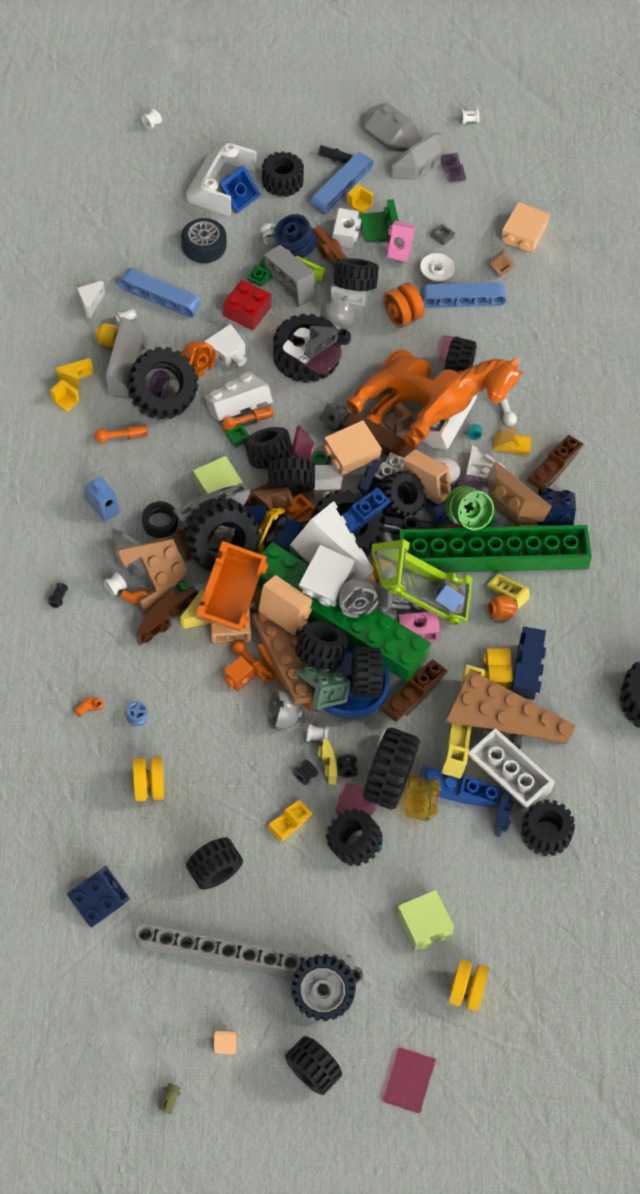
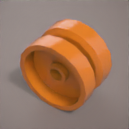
M406 282L399 285L397 289H391L383 295L386 312L397 327L402 328L411 321H417L424 316L425 309L422 298L411 283Z

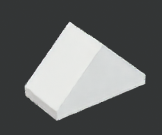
M102 281L77 288L78 299L87 318L92 316L105 294L104 282Z

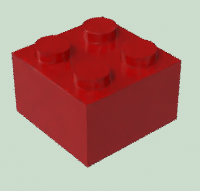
M241 279L223 302V316L253 331L271 308V293Z

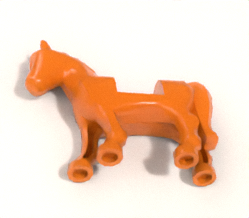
M398 350L386 358L380 372L373 375L363 386L357 388L354 396L346 401V405L353 413L359 414L368 399H374L385 389L393 388L390 393L380 399L375 407L371 408L369 415L366 417V419L382 426L384 416L400 402L402 404L413 402L424 407L416 415L417 421L412 422L410 430L403 434L405 442L410 447L416 448L421 443V440H425L429 435V427L440 420L448 419L464 411L469 406L472 398L485 388L487 389V396L492 403L498 404L505 400L508 392L520 380L521 374L524 372L517 368L520 358H514L511 361L495 358L483 361L464 371L444 370L432 380L430 379V365L427 361L413 356L407 350Z

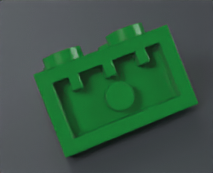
M394 199L387 200V206L384 207V211L363 213L359 217L365 242L390 240L391 236L388 235L389 227L394 224L395 220L399 221Z

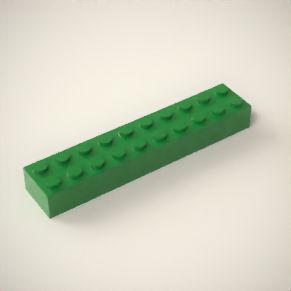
M588 525L484 527L479 530H469L467 528L399 529L398 540L404 539L409 542L407 553L444 573L589 569L592 559ZM402 569L403 574H407L406 570Z
M272 542L261 554L267 557L265 562L269 564L265 574H260L257 586L263 589V585L277 575L300 591L299 584L309 565ZM310 598L312 599V611L308 617L313 622H325L338 627L346 634L349 639V645L353 648L379 647L382 652L383 667L406 682L409 681L430 654L431 643L377 608L367 615L363 612L358 614V618H352L343 614L338 598L335 607L331 605L325 606L318 599Z

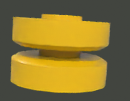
M162 756L151 757L150 769H147L144 757L133 758L132 784L136 802L147 801L149 788H151L154 801L165 800Z
M461 958L458 971L454 973L450 988L452 993L448 1004L459 1007L462 1005L464 995H468L467 1010L478 1013L490 967L483 964L477 965L473 976L470 975L472 962Z

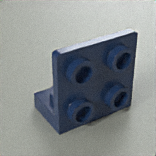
M107 865L67 893V896L90 927L95 926L130 900Z

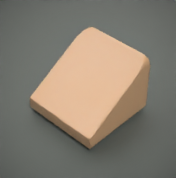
M215 1031L214 1052L218 1054H235L237 1032Z

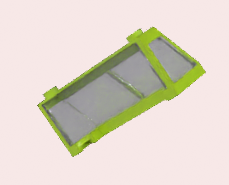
M404 539L372 544L371 552L382 587L389 590L391 594L399 595L447 620L449 624L459 625L460 622H468L472 577L464 575V578H456L455 573L446 574L407 553L409 542ZM443 578L463 589L465 600L455 611L440 604L434 598L433 592Z

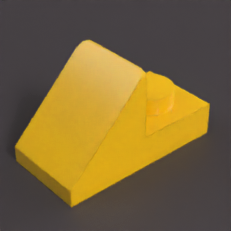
M87 358L56 367L58 381L60 382L63 379L72 387L81 389L79 378L94 374L91 359Z
M515 426L496 433L493 450L529 456L532 437L516 435Z

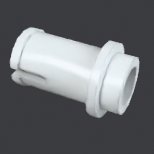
M134 308L122 313L117 312L114 315V321L116 325H120L122 317L131 321L137 319V313Z

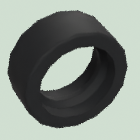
M157 501L149 504L143 510L142 523L148 535L161 539L172 535L176 531L178 517L174 513L175 508L173 505ZM156 513H166L171 517V522L166 526L157 527L149 523V518Z

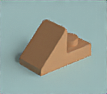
M289 487L253 491L257 506L266 504V511H271L273 508L293 506L294 500Z

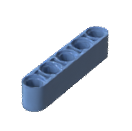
M360 152L355 154L315 193L311 200V205L324 213L329 212L372 169L374 161Z
M128 268L118 282L123 290L189 318L194 316L202 303L198 296L132 268Z
M503 283L427 284L420 288L425 308L501 306L506 303L505 287Z

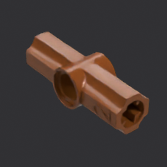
M318 226L314 228L317 236L316 245L319 247V252L325 260L328 259L335 267L337 260L347 258L341 251L338 240L332 239L323 227Z

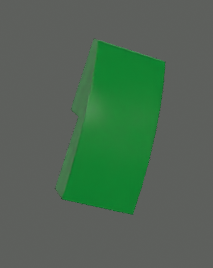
M264 257L259 265L254 266L247 277V280L260 286L265 285L272 278L271 272L265 267Z

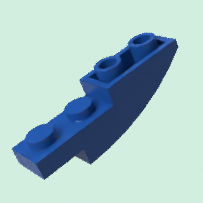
M376 488L352 505L346 513L341 515L347 522L345 525L350 534L358 531L390 503V500L379 488Z
M425 765L421 769L417 785L435 792V796L464 804L496 808L498 807L502 790L500 787L465 775L460 779L442 774L441 771Z

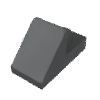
M310 326L309 336L311 339L306 344L305 355L312 359L337 342L338 330L333 327Z

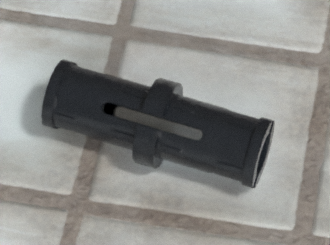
M323 145L320 146V152H318L319 156L330 158L334 162L337 160L347 163L353 157V154Z

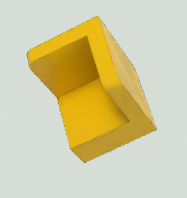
M357 184L347 193V205L363 214L373 205L374 194Z
M63 379L50 389L51 401L65 412H68L79 403L78 391Z

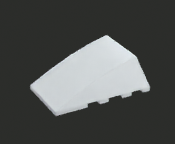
M332 502L312 518L290 544V553L310 565L316 551L322 545L355 560L356 568L353 574L350 573L346 582L358 578L367 580L374 572V569L362 548L359 549L354 534H350L345 525L347 522L344 517L339 515L336 503Z

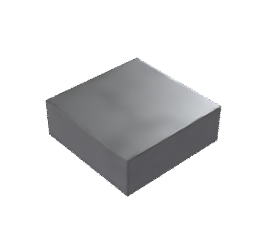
M441 224L431 232V238L443 246L455 236V232L444 224Z

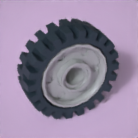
M318 954L314 957H309L300 964L294 974L291 985L292 998L295 1000L296 1007L300 1008L299 1011L302 1014L306 1013L308 1018L314 1017V1020L317 1021L323 1019V1021L337 1019L338 1016H342L350 1008L356 992L355 976L351 972V968L345 965V961L342 959L338 960L334 955L330 957L328 956L329 954H324L323 956ZM326 984L329 990L321 991L318 985Z

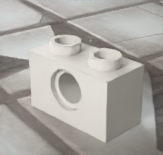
M338 209L333 239L338 240L341 247L353 248L354 242H357L359 232L356 230L360 229L361 226L359 211Z

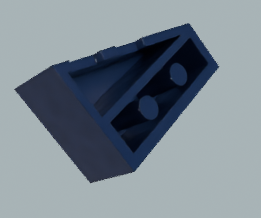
M524 626L518 644L512 692L523 698L534 700L536 693H540L542 681H538L539 676H542L544 668L541 660L545 658L546 647H544L546 630Z

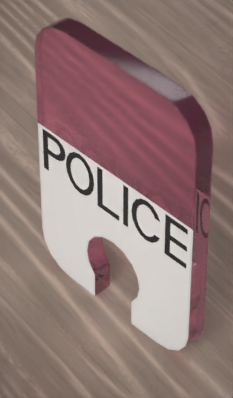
M299 328L293 336L297 339H302L305 344L297 347L287 340L283 345L284 353L318 374H327L341 359L342 350L332 344L312 359H309L305 355L307 342L311 339L309 336L310 330Z

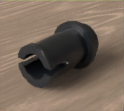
M60 583L56 584L53 594L48 598V603L51 607L59 608V606H62V600L68 590L65 584L62 583L61 586Z

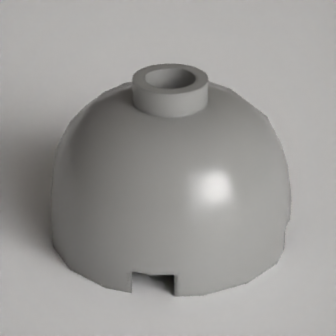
M332 300L331 303L324 301L321 304L320 316L324 317L325 321L329 320L333 323V327L335 326L339 332L340 330L348 329L353 324L356 309H352L350 303L342 300Z
M359 578L346 582L341 587L338 595V602L343 614L352 618H358V614L365 612V615L369 614L376 608L379 600L374 586L370 582Z
M276 689V692H273L270 697L268 711L272 714V719L268 718L269 727L277 730L288 729L301 717L302 706H299V704L294 705L287 691Z

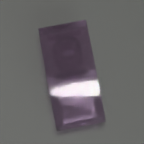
M458 153L441 155L442 165L450 183L465 181L466 175L463 164H460Z

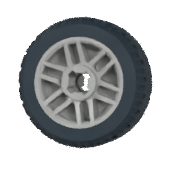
M198 218L190 221L183 228L181 234L182 249L190 260L198 263H211L218 260L225 253L227 235L224 227L218 221L210 218Z

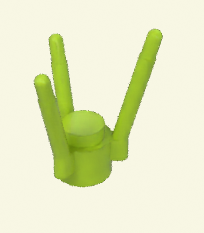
M296 256L304 265L313 270L315 284L317 280H323L325 274L324 267Z

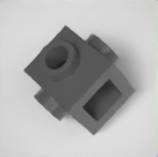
M327 403L319 419L326 423V427L332 431L344 429L342 425L350 413L341 404Z

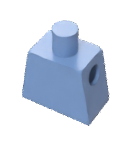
M101 476L85 485V499L104 522L120 513L115 492Z

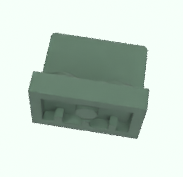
M305 667L304 669L297 670L296 675L315 688L312 706L315 709L347 702L351 681L345 678L343 674L328 668L322 670L320 668Z

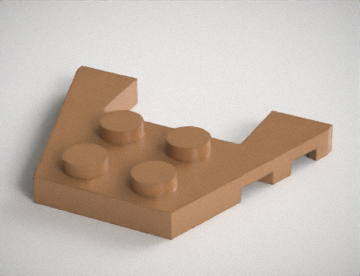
M172 538L115 550L121 565L127 566L140 558L153 587L152 591L137 599L145 615L187 573V569Z

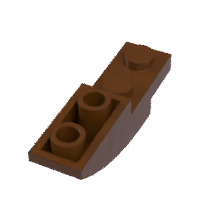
M571 435L566 436L549 453L548 458L528 476L527 482L541 491L547 486L550 487L569 466L584 444Z
M191 586L179 595L172 590L150 609L136 633L139 646L150 642L154 636L169 629L171 617L178 616L197 596L198 590L194 586Z
M432 659L409 679L408 684L382 706L381 711L395 722L399 721L404 715L408 716L437 686L448 670Z

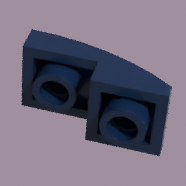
M505 790L496 815L495 836L500 837L502 831L506 833L511 824L509 821L511 813L509 811L514 802L511 801L512 795L507 790Z

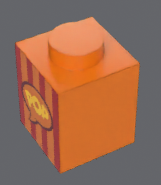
M242 656L224 669L223 680L229 688L233 687L236 691H239L254 679V668Z

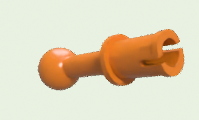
M269 405L258 410L252 409L251 414L241 417H225L222 421V427L227 431L235 428L236 425L255 420L256 423H259V420L273 417V410H270L272 408Z
M128 425V429L108 432L105 429H98L94 434V438L98 443H105L111 438L129 436L130 440H132L134 437L148 436L147 425L133 427Z
M237 640L232 644V652L235 655H241L254 668V673L257 674L263 683L269 682L266 676L270 679L273 678V673L264 666V662L256 660L247 651V645L244 641Z

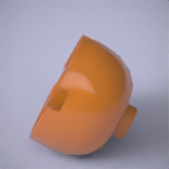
M200 340L189 342L181 353L182 357L187 356L190 359V365L194 364L196 368L194 372L198 374V378L205 375L203 372L206 369L211 370L216 357V353L212 349L213 346Z

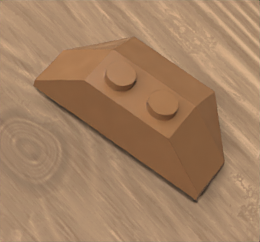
M495 462L487 476L488 495L493 501L494 508L514 525L544 521L552 506L499 463Z

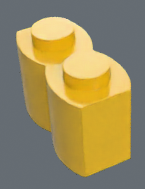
M487 648L486 654H482V665H486L484 677L504 688H512L513 672L510 648Z

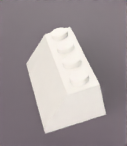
M477 395L472 398L469 406L464 411L448 419L440 420L429 427V435L425 440L421 441L432 448L448 450L473 406Z
M496 728L468 754L471 759L526 809L532 804L535 806L536 802L542 801L552 791L555 781Z

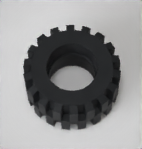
M281 151V153L274 152V155H268V158H265L264 163H262L263 187L266 188L267 192H271L272 195L277 194L279 197L281 195L287 197L289 194L294 195L295 192H299L304 182V164L296 154L292 155L291 152L285 153V151Z
M356 258L337 260L335 262L333 283L346 290H373L377 288L379 265L369 260Z
M454 337L448 349L444 370L451 369L459 372L473 367L477 349L476 341Z
M283 427L261 429L248 436L244 442L249 463L253 468L266 469L270 462L294 455L289 432Z
M297 457L280 458L268 464V487L270 489L289 487L291 494L305 493L314 489V462Z
M402 470L387 475L380 480L376 487L390 500V503L382 510L383 515L405 518L407 515L414 516L423 509L422 505L426 502L424 500L426 493L423 490L425 487L421 485V479L416 478V474ZM397 489H399L403 494V503L400 501L398 497Z
M309 622L301 628L295 652H297V657L309 666L322 670L327 668L332 670L342 665L349 639L341 629L325 622Z
M355 647L352 654L353 694L355 697H380L383 687L382 652L379 647Z
M549 799L544 800V803L538 801L535 806L532 804L525 813L521 827V836H524L523 842L528 843L527 847L530 850L532 848L535 849L534 853L536 854L541 852L543 856H547L548 853L551 856H555L557 852L560 854L564 851V848L567 849L575 830V824H573L575 819L574 816H570L571 811L569 809L565 810L564 804H557L558 801L553 800V803H550ZM543 821L551 822L558 828L559 832L553 835L545 834L540 831L537 824Z
M347 809L344 810V814L339 813L336 819H332V825L327 828L329 832L326 834L327 844L343 863H347L350 866H353V864L361 866V862L366 864L369 862L368 859L376 857L374 854L376 852L379 853L381 849L379 845L383 843L381 839L383 834L378 824L368 813L366 814L361 809L359 811L352 809L351 812ZM362 831L360 838L356 842L347 844L349 837L353 833Z
M227 837L208 842L194 852L186 863V868L199 889L206 890L214 888L230 879L242 866L243 858L232 841Z
M303 1036L285 1054L287 1064L295 1075L308 1088L320 1095H324L343 1076L339 1064L321 1044L308 1036Z

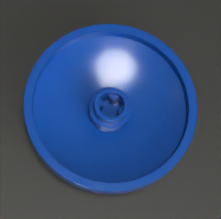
M347 647L342 665L334 668L335 671L343 674L345 678L351 681L347 702L323 708L332 715L351 719L367 716L379 709L384 703L389 690L388 671L383 667V687L380 697L354 696L352 691V654L355 648Z

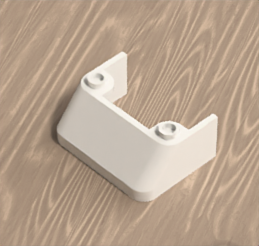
M227 143L208 154L186 191V200L190 204L229 217L231 216V196L217 192L218 183L215 180L224 162L238 167L245 166L247 170L253 172L257 170L256 151L233 143Z

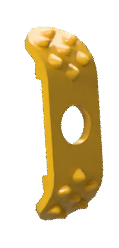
M279 507L278 509L273 508L271 511H266V515L258 530L260 532V539L256 540L259 545L257 549H254L255 553H263L265 545L262 543L273 519L276 520L279 514L284 513L285 509Z

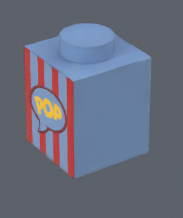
M443 578L433 592L435 600L452 611L460 607L465 600L463 589Z

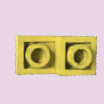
M323 739V746H319L318 758H322L321 765L325 766V777H329L328 784L336 785L337 765L335 755L328 739Z

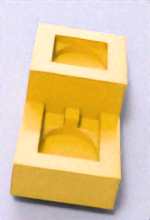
M299 799L286 808L281 816L269 823L267 829L281 843L300 828L313 813Z

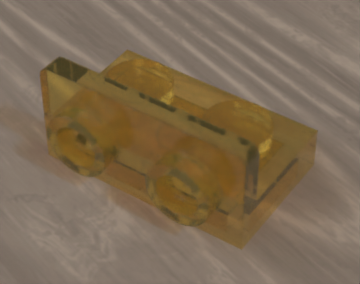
M413 775L408 777L405 816L427 822L437 815L439 810L437 799L440 793L439 778L435 777L429 780Z

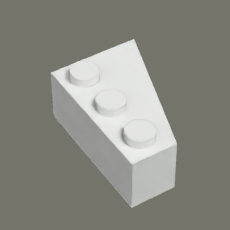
M251 372L243 373L235 380L227 382L224 386L204 396L210 415L219 421L225 417L240 414V410L251 407L252 410L257 408V404L266 401L268 404L273 402L268 384Z

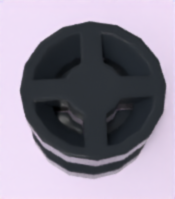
M342 755L337 758V764L340 766L338 769L340 777L350 778L358 774V768L355 765L357 757L354 755Z
M304 760L301 762L300 767H296L293 770V774L300 783L307 785L312 777L314 778L318 775V771L310 761Z

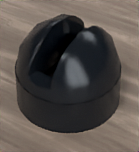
M340 330L341 345L349 344L351 342L350 332L348 330Z

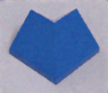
M241 166L222 176L219 183L224 194L231 196V206L235 213H239L261 195L245 166Z

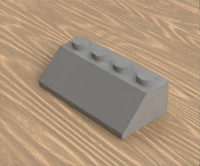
M122 317L106 372L108 396L130 399L128 396L129 388H127L128 374L137 358L141 354L143 355L142 350L146 349L147 339H144V331L125 317Z

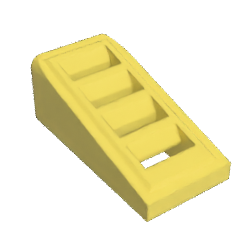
M499 573L487 584V588L498 596H510L516 602L518 609L530 597L528 587Z

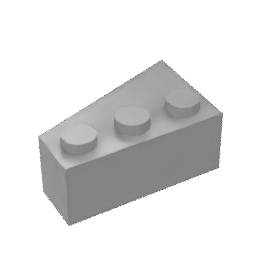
M281 245L264 254L266 269L271 272L278 283L282 281L288 288L286 292L289 295L293 294L297 299L296 304L299 307L315 297L314 272L310 267L304 265L299 258L293 256L288 249Z

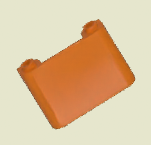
M222 541L195 619L241 631V628L245 629L249 620L246 614L260 574H265L269 564L265 562L267 557Z

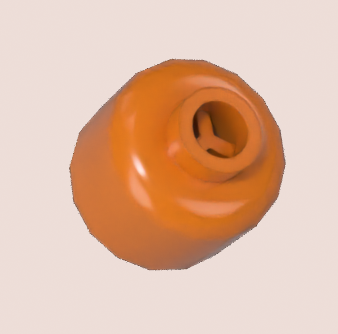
M507 595L494 596L487 604L488 615L495 621L510 620L517 611L516 602Z

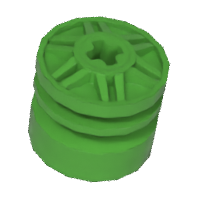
M459 486L448 494L445 500V512L452 522L469 530H479L490 523L494 513V505L492 499L486 493L470 486Z

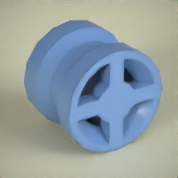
M133 702L127 707V718L131 725L141 726L147 721V709L141 702Z

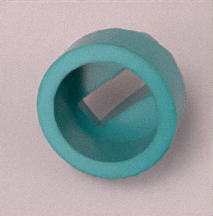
M479 424L469 426L468 437L474 440L480 439L482 437L481 426Z

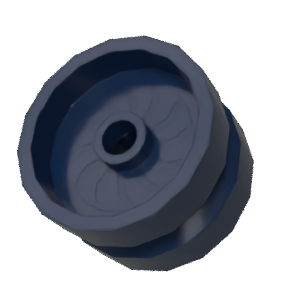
M288 215L281 219L274 229V237L277 244L288 249L295 257L304 258L316 247V233L303 215Z

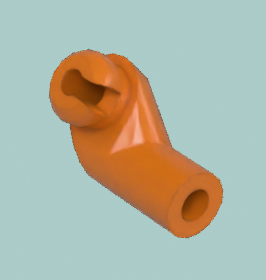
M124 589L121 593V598L134 605H138L137 599L150 591L142 589L131 593Z
M87 697L74 709V712L81 717L87 710H100L104 706V702L97 697Z

